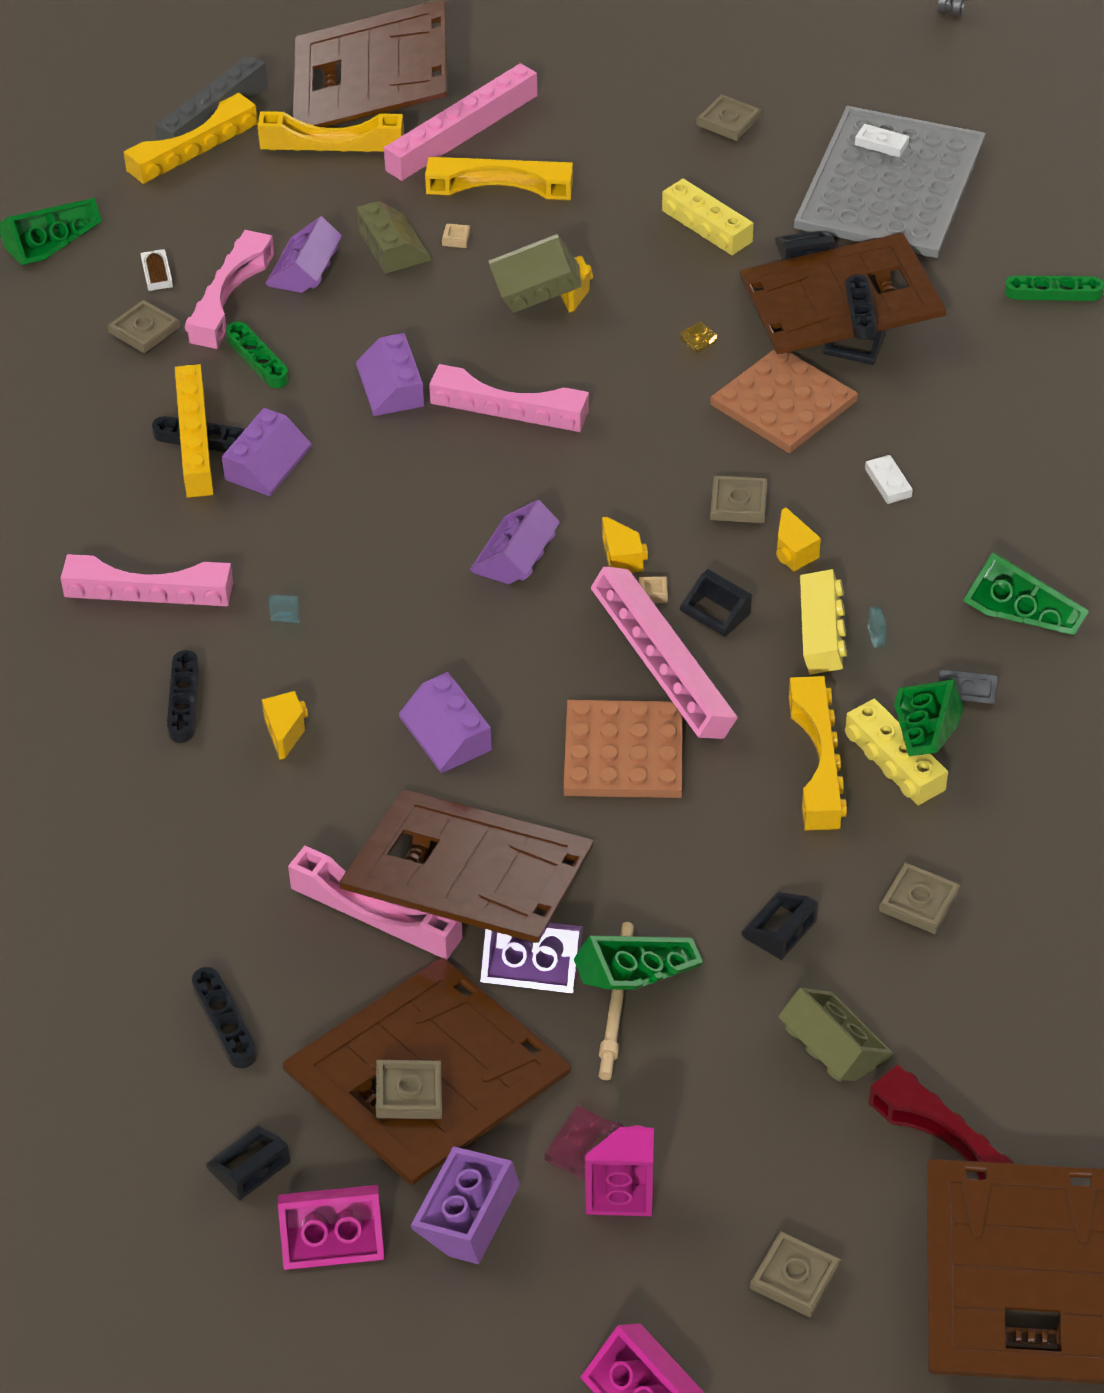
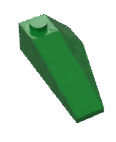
M94 197L9 216L0 222V236L4 248L23 266L44 261L96 226L102 219Z
M996 552L990 555L963 599L964 602L988 616L1075 635L1089 613L1088 609Z
M954 679L898 689L894 707L909 757L937 753L960 724L964 707Z
M589 936L573 958L583 984L608 990H635L699 967L703 963L693 938Z

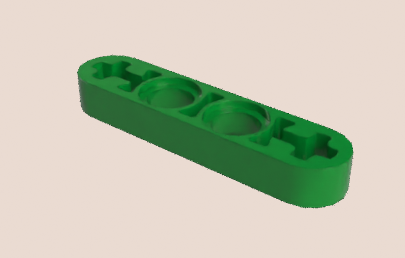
M1015 275L1006 279L1004 293L1008 298L1014 300L1095 301L1099 300L1103 295L1104 282L1100 278L1093 276ZM1037 286H1042V287H1046L1047 289L1042 290V289H1038V288H1036V287H1037ZM1061 287H1070L1072 290H1065Z
M232 322L228 324L225 329L228 344L258 376L272 388H281L287 385L289 382L287 367L245 323ZM247 346H256L255 349H245ZM260 360H269L268 363H258Z

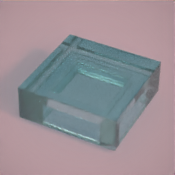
M270 595L269 609L271 621L299 623L298 596Z
M879 607L869 608L868 630L874 647L884 646L886 637V623Z

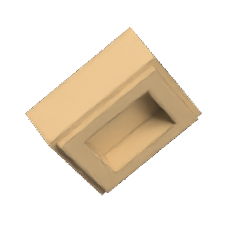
M446 224L442 237V246L467 248L471 227L469 225Z
M639 577V584L654 604L668 603L667 577Z

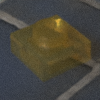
M700 321L681 331L680 340L698 353L716 343L717 334Z

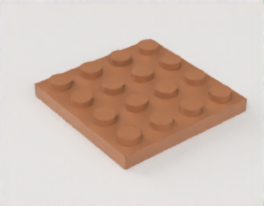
M772 350L710 397V405L789 454L858 401V393L794 354L790 352L776 354L775 350Z
M567 700L564 796L682 798V714L674 703L670 701Z

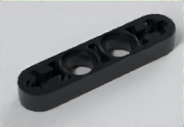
M863 275L850 276L845 280V288L853 335L860 340L871 339L877 334L869 282L867 277Z
M162 416L153 421V436L157 441L181 445L179 418ZM206 423L208 437L211 435L221 436L218 439L208 438L209 450L226 452L245 429Z
M190 650L179 651L172 659L167 727L170 739L177 743L189 741L195 733L199 663L195 652ZM184 663H188V671H183L182 667L184 666ZM181 682L191 683V686L185 689L177 687ZM181 703H187L190 705L185 710L175 709V707ZM179 721H184L182 730H179Z
M211 967L198 969L192 976L194 993L228 1061L236 1068L251 1066L257 1057L255 1043L221 976L216 969ZM205 980L212 985V991L209 993L205 983H202ZM215 1001H223L227 1004L225 1008L218 1011L210 1008V1005ZM227 1024L238 1026L237 1031L231 1034H226L221 1029ZM240 1042L242 1050L247 1052L245 1055L237 1052L236 1043Z

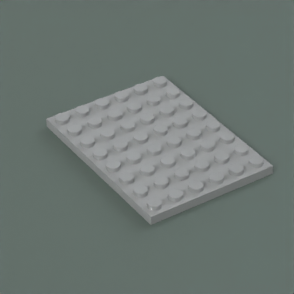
M846 106L796 215L794 228L807 232L826 231L832 237L855 242H864L903 233L915 254L938 258L984 144L986 133ZM867 124L909 136V144L902 155L896 157L855 145V137L862 126Z

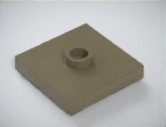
M721 94L696 118V125L737 141L761 117L762 110Z
M142 300L107 327L108 333L145 354L179 329L180 321L147 301Z
M714 476L710 520L764 523L767 479Z
M905 862L881 901L879 912L936 934L958 896L961 885Z
M376 1060V1118L442 1119L441 1061Z
M780 1231L751 1280L750 1289L811 1318L838 1271L841 1259Z

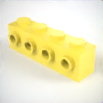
M681 179L662 191L663 212L730 255H734L753 242L754 223L687 180Z
M833 569L800 575L803 656L809 674L843 669V657H847L845 641L842 640V637L846 636L845 624L843 619L840 618V616H845L843 601L839 599L840 596H844L841 579L836 580Z
M875 698L847 713L845 733L849 740L855 742L864 751L866 757L869 760H873L882 769L884 775L892 779L900 787L906 797H910L919 806L946 790L948 770L931 754L909 757L899 722Z

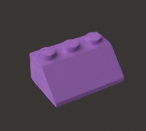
M322 216L318 217L289 239L265 284L268 287L303 293L310 287L314 289L323 279L321 274L330 266V258L338 251V243L342 235Z
M405 333L380 337L356 361V367L373 416L424 407L423 382Z
M263 408L223 454L222 463L225 480L271 496L311 449V442L286 415Z
M539 499L505 515L470 570L474 574L506 584H511L519 579L521 581L527 579L533 572L532 566L543 556L545 545L555 537L556 533L554 531L560 521Z
M449 672L422 683L399 712L402 722L440 773L492 751L491 727Z
M550 923L539 943L486 929L480 982L573 993L578 971L573 958L581 948L583 926Z
M453 1146L411 1224L412 1230L449 1257L479 1264L520 1186L513 1162Z

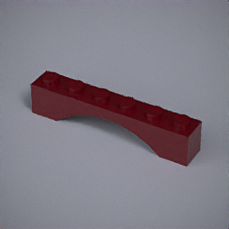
M896 1065L870 1086L868 1104L889 1123L926 1132L948 1144L965 1161L1014 1164L1008 1156L1000 1154L993 1148L984 1135L977 1134L969 1127L960 1114L953 1113L945 1106L937 1094L929 1092L922 1086L913 1073L906 1072L900 1065ZM974 1172L978 1180H986L987 1172Z

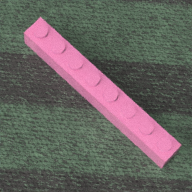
M520 63L385 146V171L403 181L427 166L428 157L443 156L537 97V73Z
M603 567L592 584L591 590L698 738L724 739L737 720V715L629 569Z

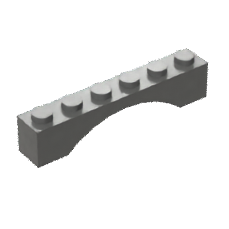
M246 55L155 124L157 141L181 136L203 125L207 118L218 108L221 101L238 92L243 96L254 97L268 86L266 63Z

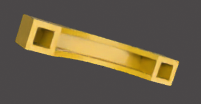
M239 92L221 101L211 118L193 131L170 139L141 142L124 151L126 171L142 184L147 183L258 125L256 105Z
M260 111L258 121L260 149L384 152L385 146L404 135L403 114H378L358 125L344 128H326L306 124L285 112Z
M428 157L425 172L426 194L452 195L472 187L505 185L527 189L545 199L571 200L573 163Z
M201 364L175 367L186 496L189 498L214 495Z
M824 676L791 677L788 696L791 719L798 723L810 736L817 749L820 761L812 779L803 788L802 814L804 830L840 829L841 817H846L847 807L846 799H840L844 786L843 777L837 776L841 763L840 754L834 753V749H837L838 740L837 732H832L831 727L835 725L834 710H829L828 705L832 704L831 688H826Z

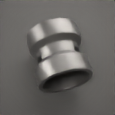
M938 0L937 12H951L954 16L960 17L966 0Z

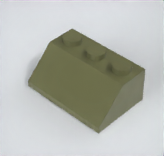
M381 201L356 207L358 231L385 274L431 261V256L403 213Z
M558 234L489 260V265L501 297L512 313L581 287L579 264Z
M799 988L778 1016L786 1024V1031L793 1037L800 1039L807 1046L805 1048L806 1051L815 1059L821 1060L827 1066V1073L838 1081H857L889 1060L894 1054L831 991Z

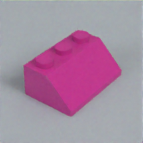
M640 1125L619 1127L585 1155L586 1215L652 1216L654 1128Z
M378 1185L279 1195L278 1213L284 1270L385 1260Z
M641 1323L618 1325L580 1377L594 1393H705Z

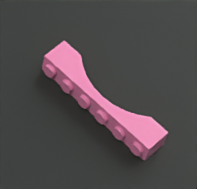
M244 230L241 237L235 241L233 250L230 254H227L223 266L220 270H217L211 285L207 286L202 300L197 302L194 313L186 320L185 330L188 332L189 343L214 349L219 348L226 336V319L223 311L226 300L232 291L244 280L266 270L275 255L272 235Z
M439 364L429 384L430 404L581 432L589 413V392L564 387L541 393L507 392L481 383L463 368Z
M67 554L61 574L64 597L228 606L234 583L231 563L202 562L178 572L144 575L115 569L103 563L95 556Z
M304 845L288 866L291 889L447 960L463 939L461 922L340 889V880L346 871L330 856Z

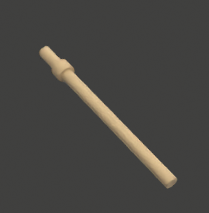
M624 922L620 936H633L634 925L630 922ZM612 990L605 1038L600 1043L599 1057L601 1058L599 1078L602 1080L611 1079L614 1060L618 1058L619 1044L617 1043L624 990Z

